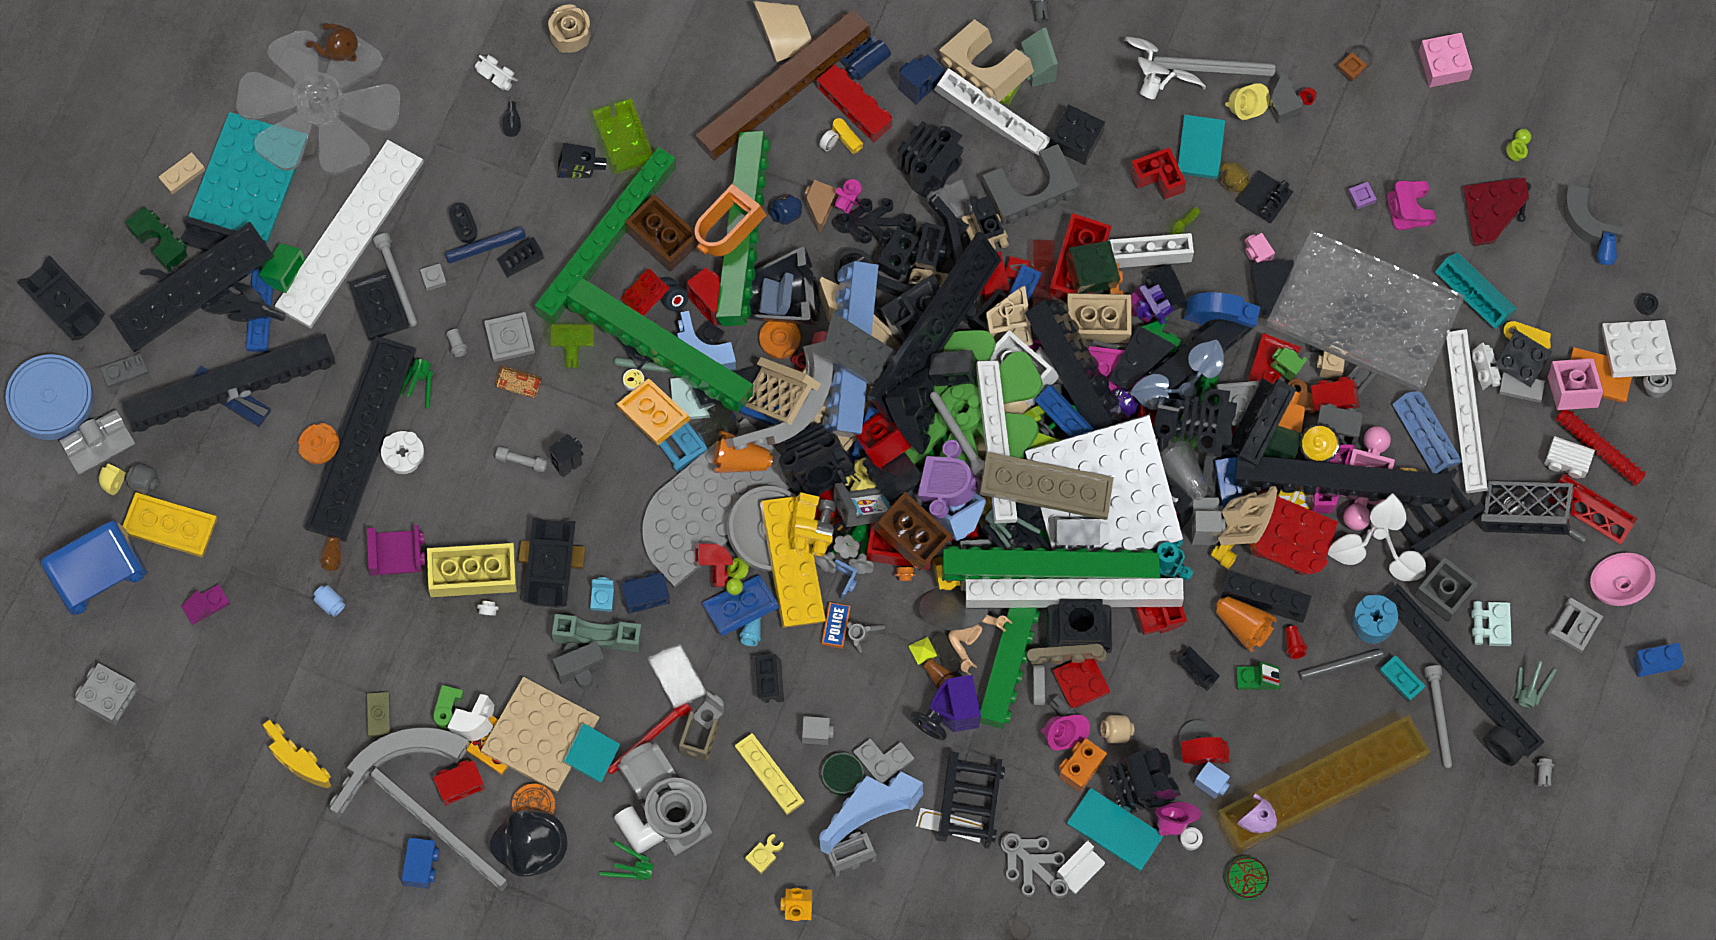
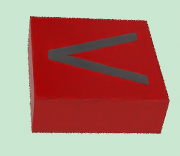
M1010 256L1006 269L1007 278L1016 280L1022 264L1029 267L1030 261Z

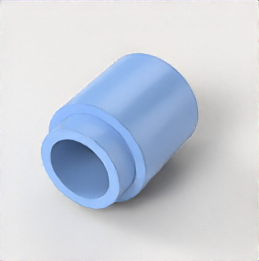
M329 585L325 587L320 586L313 594L315 596L314 602L328 615L331 614L333 617L337 616L346 606L343 598Z

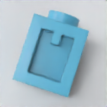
M599 577L597 580L593 579L590 609L593 611L612 612L614 581L606 577Z

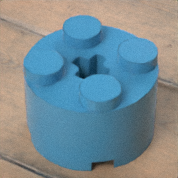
M1380 595L1364 597L1357 605L1352 617V627L1357 636L1362 641L1370 644H1377L1388 639L1398 622L1396 604Z

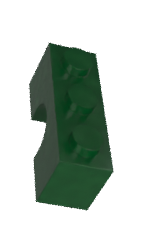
M144 206L125 222L129 232L141 244L150 238L161 240L160 244L152 251L155 259L170 272L172 271V266H178L188 257L186 252L187 246L180 238L178 240L174 238L173 231L167 224L163 226L159 222L160 218L153 210L149 211Z

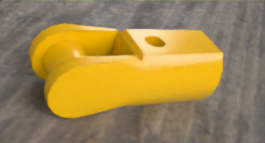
M841 118L833 121L832 130L838 134V138L852 154L860 151L863 148V143L850 130L846 122Z

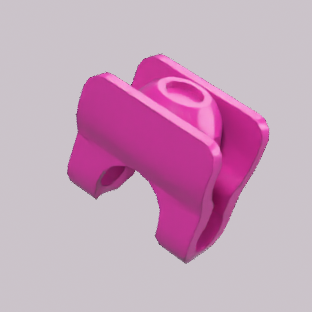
M1399 181L1394 186L1395 191L1388 193V205L1393 227L1396 230L1427 227L1436 222L1435 212L1423 209L1417 203V198L1426 196L1430 191L1428 182Z

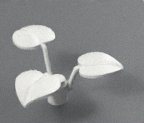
M1125 37L1124 41H1128L1133 46L1146 50L1149 54L1148 59L1142 57L1137 59L1146 75L1144 78L1145 82L1140 91L1141 95L1155 99L1159 89L1163 90L1165 84L1172 77H1178L1182 80L1199 84L1205 90L1206 86L1195 75L1179 69H1173V72L1170 73L1165 67L1155 64L1152 61L1153 51L1158 52V48L1154 44L1140 38ZM1156 73L1169 74L1162 83H1160L1161 79L1155 76Z
M1391 494L1372 509L1370 513L1371 529L1367 531L1364 542H1362L1359 535L1349 534L1336 540L1328 550V555L1343 564L1354 565L1365 558L1366 549L1364 546L1368 544L1372 535L1376 539L1386 538L1395 559L1389 565V570L1395 578L1402 581H1415L1426 575V563L1421 554L1415 551H1405L1398 557L1391 542L1388 528L1399 530L1406 522L1405 509L1394 494Z

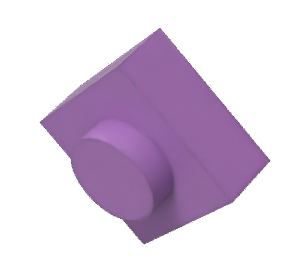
M1368 182L1350 188L1348 191L1357 210L1376 203L1377 199Z

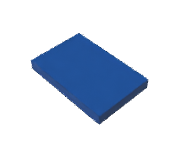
M760 574L743 582V590L740 594L731 595L725 591L702 603L721 637L779 608L777 601Z

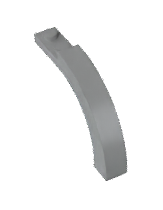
M825 341L803 347L806 358V374L821 383L818 391L810 390L792 424L789 425L779 421L770 427L725 439L727 448L743 449L748 447L747 443L753 441L755 445L767 442L768 445L777 444L795 436L811 423L826 400L832 380L833 362L822 356Z
M434 728L406 729L378 739L362 750L347 767L352 777L348 776L342 785L343 790L339 795L336 794L331 800V813L340 818L368 776L375 768H378L388 760L410 753H432L446 757L459 764L470 745L469 740L452 732Z

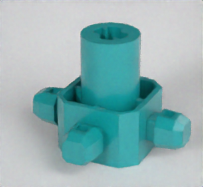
M1183 540L1172 543L1164 542L1151 550L1153 553H1159L1160 578H1176L1179 575V578H1183L1185 581L1191 579L1194 573L1193 570L1188 566H1182L1185 560L1183 550L1180 549Z

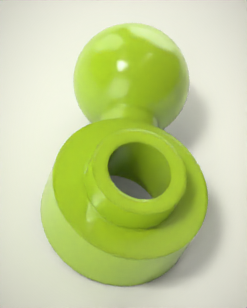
M1527 129L1518 130L1515 134V140L1507 144V154L1514 161H1520L1528 154L1526 144L1531 141V133Z
M739 557L733 559V565H729L727 568L728 576L732 579L727 582L726 590L731 595H738L742 592L743 583L741 579L748 574L749 565Z

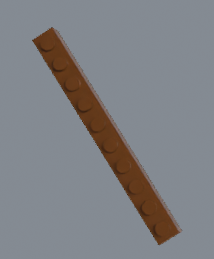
M854 9L844 14L837 23L826 28L822 35L811 40L802 51L796 52L787 63L781 64L772 75L766 76L757 87L750 89L742 99L732 103L727 111L717 115L708 126L702 127L698 134H696L698 145L715 161L739 141L740 132H751L870 37L869 24Z

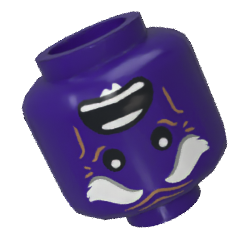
M1121 388L1116 389L1115 392L1111 391L1118 397L1119 406L1128 417H1130L1131 413L1136 414L1139 402H1136V398L1130 391Z

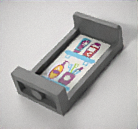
M836 483L834 486L833 502L836 503V507L847 527L876 523L892 506L878 487L848 492L843 483ZM915 487L907 494L923 507V501L918 497Z

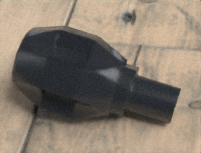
M514 101L508 102V110L502 120L504 134L509 137L517 136L521 129L520 116Z

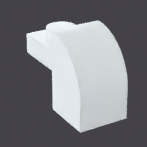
M480 694L472 713L460 709L455 710L448 729L450 732L460 735L469 741L485 737L493 728L488 719L492 716L495 705L487 695Z

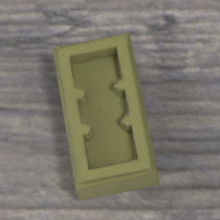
M389 692L367 693L368 737H384L391 734Z

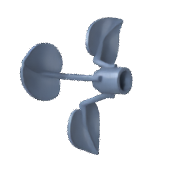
M1212 340L1201 343L1190 351L1188 357L1189 365L1193 370L1198 371L1190 383L1181 384L1179 389H1168L1169 381L1165 376L1152 374L1137 382L1131 394L1143 406L1151 410H1157L1160 396L1169 398L1168 393H1179L1182 399H1186V395L1190 396V401L1194 403L1193 397L1196 394L1194 383L1200 375L1203 374L1207 378H1213L1222 370L1224 354L1219 341ZM1208 402L1210 405L1216 406V404Z

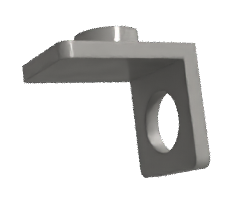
M707 691L705 694L706 701L694 714V720L705 729L710 730L714 719H719L724 714V702L717 695H712ZM705 710H710L714 715L713 719L709 722L701 719V713Z

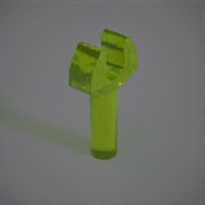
M1194 207L1184 219L1181 218L1175 224L1174 230L1170 234H1183L1187 226L1201 213L1200 210Z

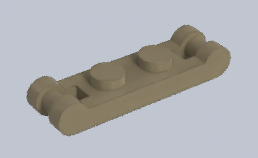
M1100 644L1030 649L1027 653V658L1033 665H1043L1044 662L1062 664L1063 661L1072 660L1074 663H1081L1085 659H1096L1098 662H1104L1108 657L1107 652Z

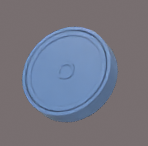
M41 355L26 361L13 373L6 388V404L13 421L24 433L37 439L55 440L70 435L87 421L93 408L94 393L86 372L78 363L61 355Z

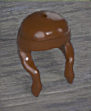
M322 24L324 30H334L327 38L326 49L314 41H308L305 44L307 48L315 47L321 56L331 61H355L357 58L355 54L358 47L357 37L351 29L341 25Z

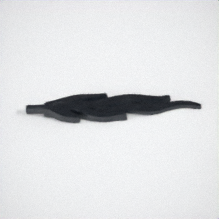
M175 266L171 267L174 273L179 270ZM145 269L139 272L140 275L154 276L161 281L170 277L158 269ZM236 283L232 286V288L242 292V295L235 294L227 289L209 302L211 305L205 304L200 308L205 312L219 315L239 312L229 315V319L236 322H247L260 318L268 319V317L284 321L286 318V313L272 309L254 288L243 283Z

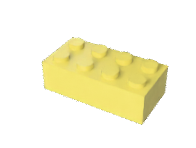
M514 543L427 548L430 597L517 592Z

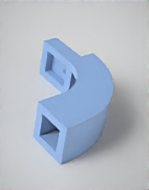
M689 311L681 312V320H678L680 333H677V337L729 370L736 369L731 342L720 345L703 343L694 333Z

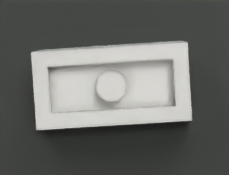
M1089 841L1057 871L1056 877L1065 880L1069 889L1074 894L1105 864L1093 852L1094 846Z

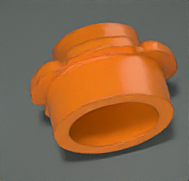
M899 567L895 576L899 577V581H912V577L916 576V574H914V568Z

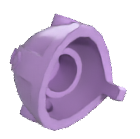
M1255 794L1253 798L1259 801V804L1237 824L1250 832H1270L1276 828L1277 824L1275 810L1269 802Z

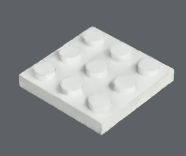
M1665 320L1602 323L1601 329L1612 378L1670 375L1676 373V365Z

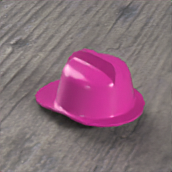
M1082 715L1055 716L1049 719L1044 728H1041V732L1048 741L1050 748L1060 751L1074 748L1078 742L1082 743L1089 736L1090 723Z
M1175 802L1155 809V814L1158 816L1157 826L1159 834L1162 836L1180 835L1189 823L1201 817V811L1196 806L1186 802Z

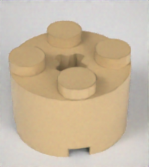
M569 4L558 7L548 23L550 39L553 45L562 53L577 52L587 47L591 37L588 14L575 5Z

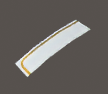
M920 808L916 826L938 831L941 812ZM954 815L950 817V823H954L955 826L983 830L984 824ZM952 834L954 836L980 842V838Z

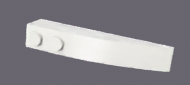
M949 68L934 89V91L981 123L1038 156L1039 152L1044 150L1049 143L1050 138L993 98L989 99L980 89Z

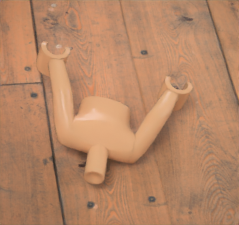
M986 615L984 620L981 621L997 626L1004 632L1006 631L1003 628L1006 622L1012 624V621L1006 616L995 618ZM979 624L964 630H951L948 634L953 648L962 660L961 670L967 675H971L968 672L970 666L975 668L977 666L970 661L960 641L967 645L975 642L982 632V627Z

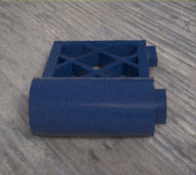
M872 34L868 37L870 41L867 44L858 45L853 49L854 54L848 59L843 57L840 60L848 68L846 71L853 80H861L891 56L887 45L883 41L877 40Z

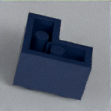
M928 54L923 59L919 58L917 61L913 59L910 63L906 62L899 70L898 90L917 105L937 86L945 74V69Z

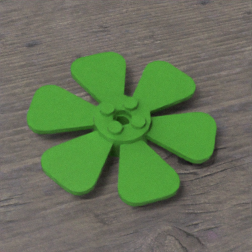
M987 331L954 332L944 349L945 352L972 350L978 361H990L995 351L996 341L992 334ZM1023 351L1011 353L999 366L1003 404L1035 398L1041 392L1043 386L1042 378L1033 360L1027 353ZM976 378V383L954 385L950 388L948 386L935 387L934 385L935 392L938 393L980 459L974 439L980 435L984 437L979 388L977 387L978 379ZM932 401V402H931V407H936L935 404H934L933 401ZM939 411L935 413L934 424L930 425L929 432L927 433L931 436V440L925 453L919 454L913 447H910L905 452L915 466L926 457L948 430L951 433L947 441H957ZM1005 413L1009 454L1011 457L1022 459L1025 456L1024 450L1029 449L1039 433V426L1031 416ZM962 449L957 459L964 461L971 469V461ZM942 450V452H941V454H940L939 457H947V456L944 454V452H943V450Z

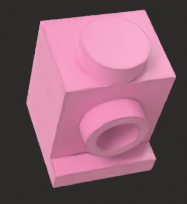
M1263 233L1257 236L1253 234L1245 239V252L1250 260H1254V263L1273 261L1275 252Z

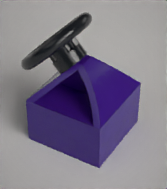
M967 675L946 679L935 694L926 715L916 711L910 713V719L914 725L937 740H945L947 738L945 730L940 726L941 722L952 732L979 728L981 714L973 676Z

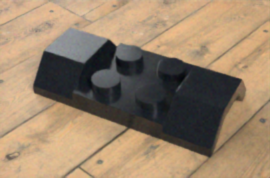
M50 255L46 258L42 267L32 276L20 279L17 282L72 341L83 339L99 326L105 315L104 311Z
M533 517L524 603L554 608L567 606L576 521L554 522Z

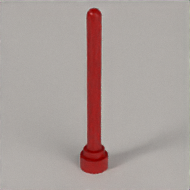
M686 702L673 707L671 713L609 766L608 773L614 774L618 771L620 761L629 752L640 745L650 743L679 716H687L693 711L689 704Z

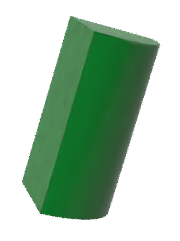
M280 243L273 253L275 257L266 263L259 275L273 289L287 293L306 259L301 249Z

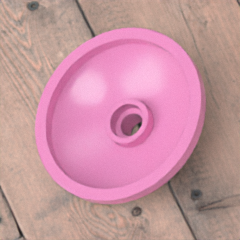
M1619 553L1604 559L1595 567L1590 583L1594 595L1600 601L1609 605L1625 606L1636 603L1647 596L1655 584L1656 576L1653 565L1645 557L1635 553Z

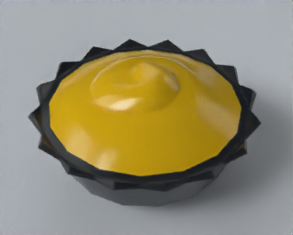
M1319 422L1304 428L1298 444L1300 452L1304 455L1305 459L1313 462L1328 463L1339 452L1341 442L1339 441V435L1335 432V428Z

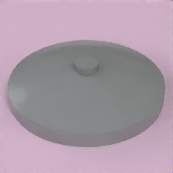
M776 486L754 488L742 495L735 502L729 513L727 533L730 544L737 556L755 569L772 571L760 502L796 497L790 491Z

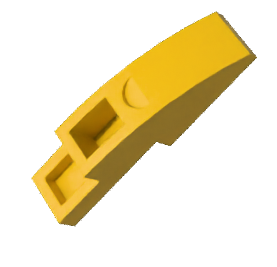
M268 720L263 724L264 730L274 741L269 746V749L282 765L307 782L324 788L331 786L329 781L331 778L330 774L324 767L320 769L317 766L316 762L318 760L311 751L306 752L303 747L298 750L291 740L286 741L282 736L285 732L278 723L274 725Z

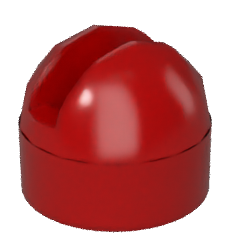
M1307 87L1300 92L1299 96L1303 104L1311 105L1317 98V92L1315 89Z

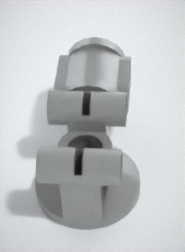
M656 743L640 745L623 757L618 765L621 774L639 800L642 798L646 800L641 805L645 811L647 822L658 835L667 838L664 841L674 857L712 834L705 821L707 805L703 792L693 782L683 778H676L677 775ZM679 807L683 809L686 817L680 822L670 821L667 818V813L671 808Z

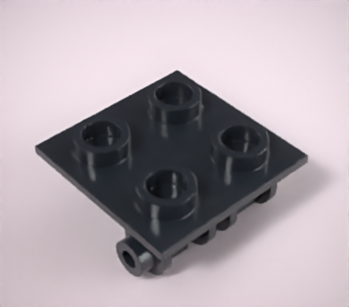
M1258 170L1236 202L1271 224L1294 191L1289 189L1287 181L1278 182Z
M1515 330L1494 366L1499 368L1500 372L1511 375L1531 388L1552 351Z

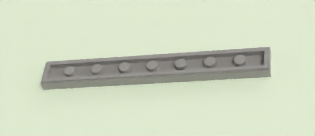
M377 768L374 769L371 777L376 784L500 891L507 887L506 879Z

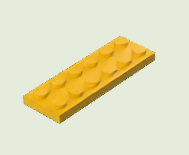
M796 497L760 502L782 628L824 623L826 621L815 559L812 554V544L807 543L806 550L798 552L793 550V540L789 539Z

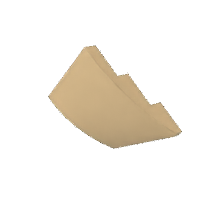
M753 1L758 19L762 23L766 39L769 41L776 62L792 57L796 52L802 51L808 46L812 38L797 5Z
M1021 286L986 312L988 332L992 334L996 344L1010 330L1027 346L1033 345L1031 324L1025 315V312L1028 311L1025 286Z
M1276 486L1270 487L1268 492L1260 495L1254 492L1229 501L1222 510L1227 527L1218 537L1221 545L1257 543L1274 509L1277 496Z

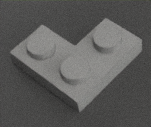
M871 739L853 751L855 757L861 761L874 780L882 784L893 778L915 759L901 742L886 754H883Z

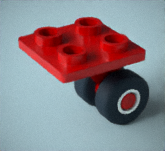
M650 268L641 274L638 280L621 297L628 307L643 316L661 298L663 304L670 311H679L688 302L687 292L673 278L665 277L660 279Z

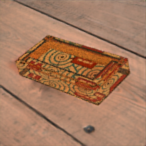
M501 365L495 387L535 399L542 377Z

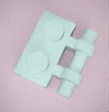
M1473 602L1471 614L1472 618H1474V628L1472 629V636L1475 639V645H1482L1484 637L1488 638L1489 646H1511L1510 603L1488 602L1487 610H1483L1482 602ZM1482 619H1488V629L1483 628Z

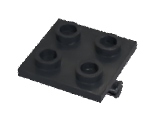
M905 452L882 468L873 465L870 459H865L862 463L867 469L868 476L890 504L896 501L904 492L908 493L921 484L922 474Z

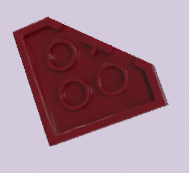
M1526 178L1463 187L1473 246L1494 244L1503 230L1511 223L1517 212L1529 199Z

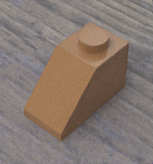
M814 180L812 186L808 185L804 197L817 230L822 232L837 199V194L835 193L837 188Z

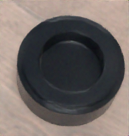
M1650 293L1642 294L1636 303L1637 310L1643 315H1652L1658 308V299Z

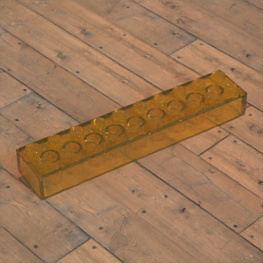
M1408 715L1218 810L1216 819L1236 855L1427 760L1431 752ZM1255 794L1269 802L1275 810L1277 824L1276 828L1270 832H1250L1237 824L1259 804V801L1253 798Z

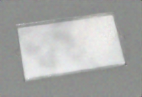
M680 644L667 650L662 649V652L648 658L652 669L674 708L688 702L692 703V700L706 694V690Z

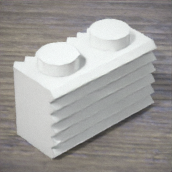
M1554 436L1544 465L1556 472L1560 470L1569 473V476L1576 479L1585 478L1595 450Z

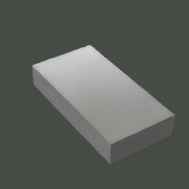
M1503 372L1499 394L1540 403L1545 381L1536 379L1530 388Z

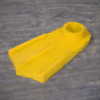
M1516 321L1506 323L1503 328V333L1509 340L1513 335L1509 332V329L1513 328L1547 349L1551 347V334Z

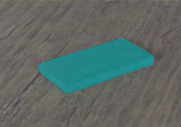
M1092 788L1089 789L1067 822V826L1139 872L1142 871L1164 837L1159 834L1158 830Z

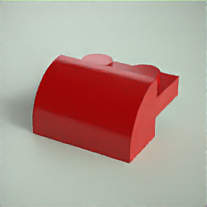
M1183 606L1134 607L1143 635L1169 632L1187 622Z

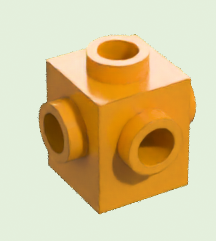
M801 888L786 889V896L781 897V911H785V920H811L812 890Z

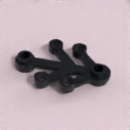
M866 198L860 201V207L852 213L837 216L835 227L841 233L851 232L863 244L871 242V232L879 237L882 243L887 244L892 237V232L888 229L882 230L881 226H899L900 229L911 233L916 229V219L911 214H904L901 218H880L885 213L891 212L894 208L893 201L889 198L883 199L881 206L867 217L859 218L864 213H868L873 209L872 201ZM858 227H865V228H867L868 230H866V229H865V230H861V229L858 228Z

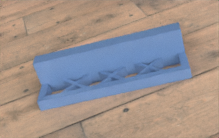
M1421 391L1408 392L1392 404L1432 473L1440 474L1448 467L1462 463L1459 454Z

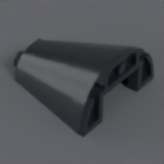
M800 247L755 270V279L752 280L753 297L749 303L751 315L748 317V320L805 325L817 324L820 318L819 292L816 277H813V272L810 269L813 266L805 247ZM785 273L793 274L791 303L786 315L774 316L761 313L759 309L764 278L780 282Z

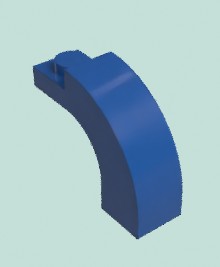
M1200 293L1187 300L1183 319L1200 325H1204L1209 320L1223 319L1254 328L1257 325L1260 306L1245 302L1243 297L1232 294Z

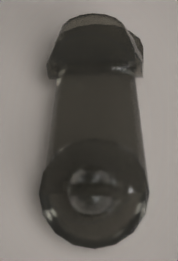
M938 633L931 638L930 642L933 648H936L943 667L951 672H956L960 669L962 660L948 642V636L944 633Z

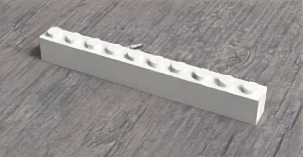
M1183 578L966 579L965 586L966 608H1040L1058 604L1059 599H1103V604L1110 605L1111 607H1182L1184 599Z

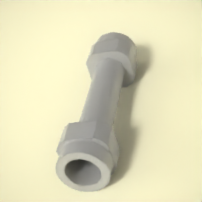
M498 447L495 459L506 462L509 460L534 467V471L545 473L548 460H544V458L537 457L533 459L509 452V448Z

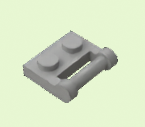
M1568 598L1564 611L1554 628H1550L1548 636L1582 653L1603 616L1580 602ZM1573 611L1579 612L1580 614L1568 634L1566 635L1561 632Z

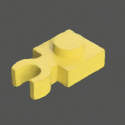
M774 834L768 837L766 846L759 843L745 857V860L760 874L776 860V856L773 853L779 852L784 846L783 842L778 846L772 845L771 842L775 839Z

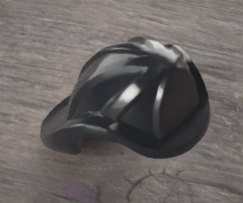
M519 810L510 813L505 818L504 824L494 832L490 841V850L497 861L509 867L512 874L521 877L535 876L553 869L563 860L567 851V834L563 824L555 816L539 810Z

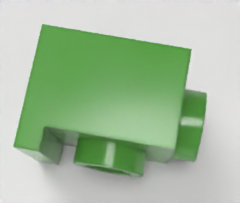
M1279 347L1272 356L1274 361L1270 366L1291 381L1305 364L1307 358L1303 357L1301 359L1295 351L1286 347L1282 350Z

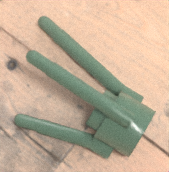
M992 509L985 519L990 523V527L995 530L1007 549L1012 550V546L1003 535L1004 533L1008 538L1012 537L1005 528L1007 523H994ZM1017 517V523L1038 534L1040 533L1039 529Z
M1539 661L1530 687H1524V690H1522L1523 668L1520 667L1515 696L1518 699V704L1529 709H1533L1535 705L1538 706L1540 698L1557 672L1556 668L1552 670L1540 691L1536 694L1537 690L1534 688L1542 661Z

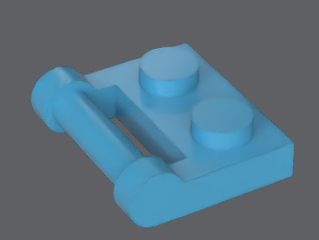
M688 422L670 436L685 455L683 458L680 459L666 440L659 444L674 464L673 468L676 472L683 470L686 465L708 450Z

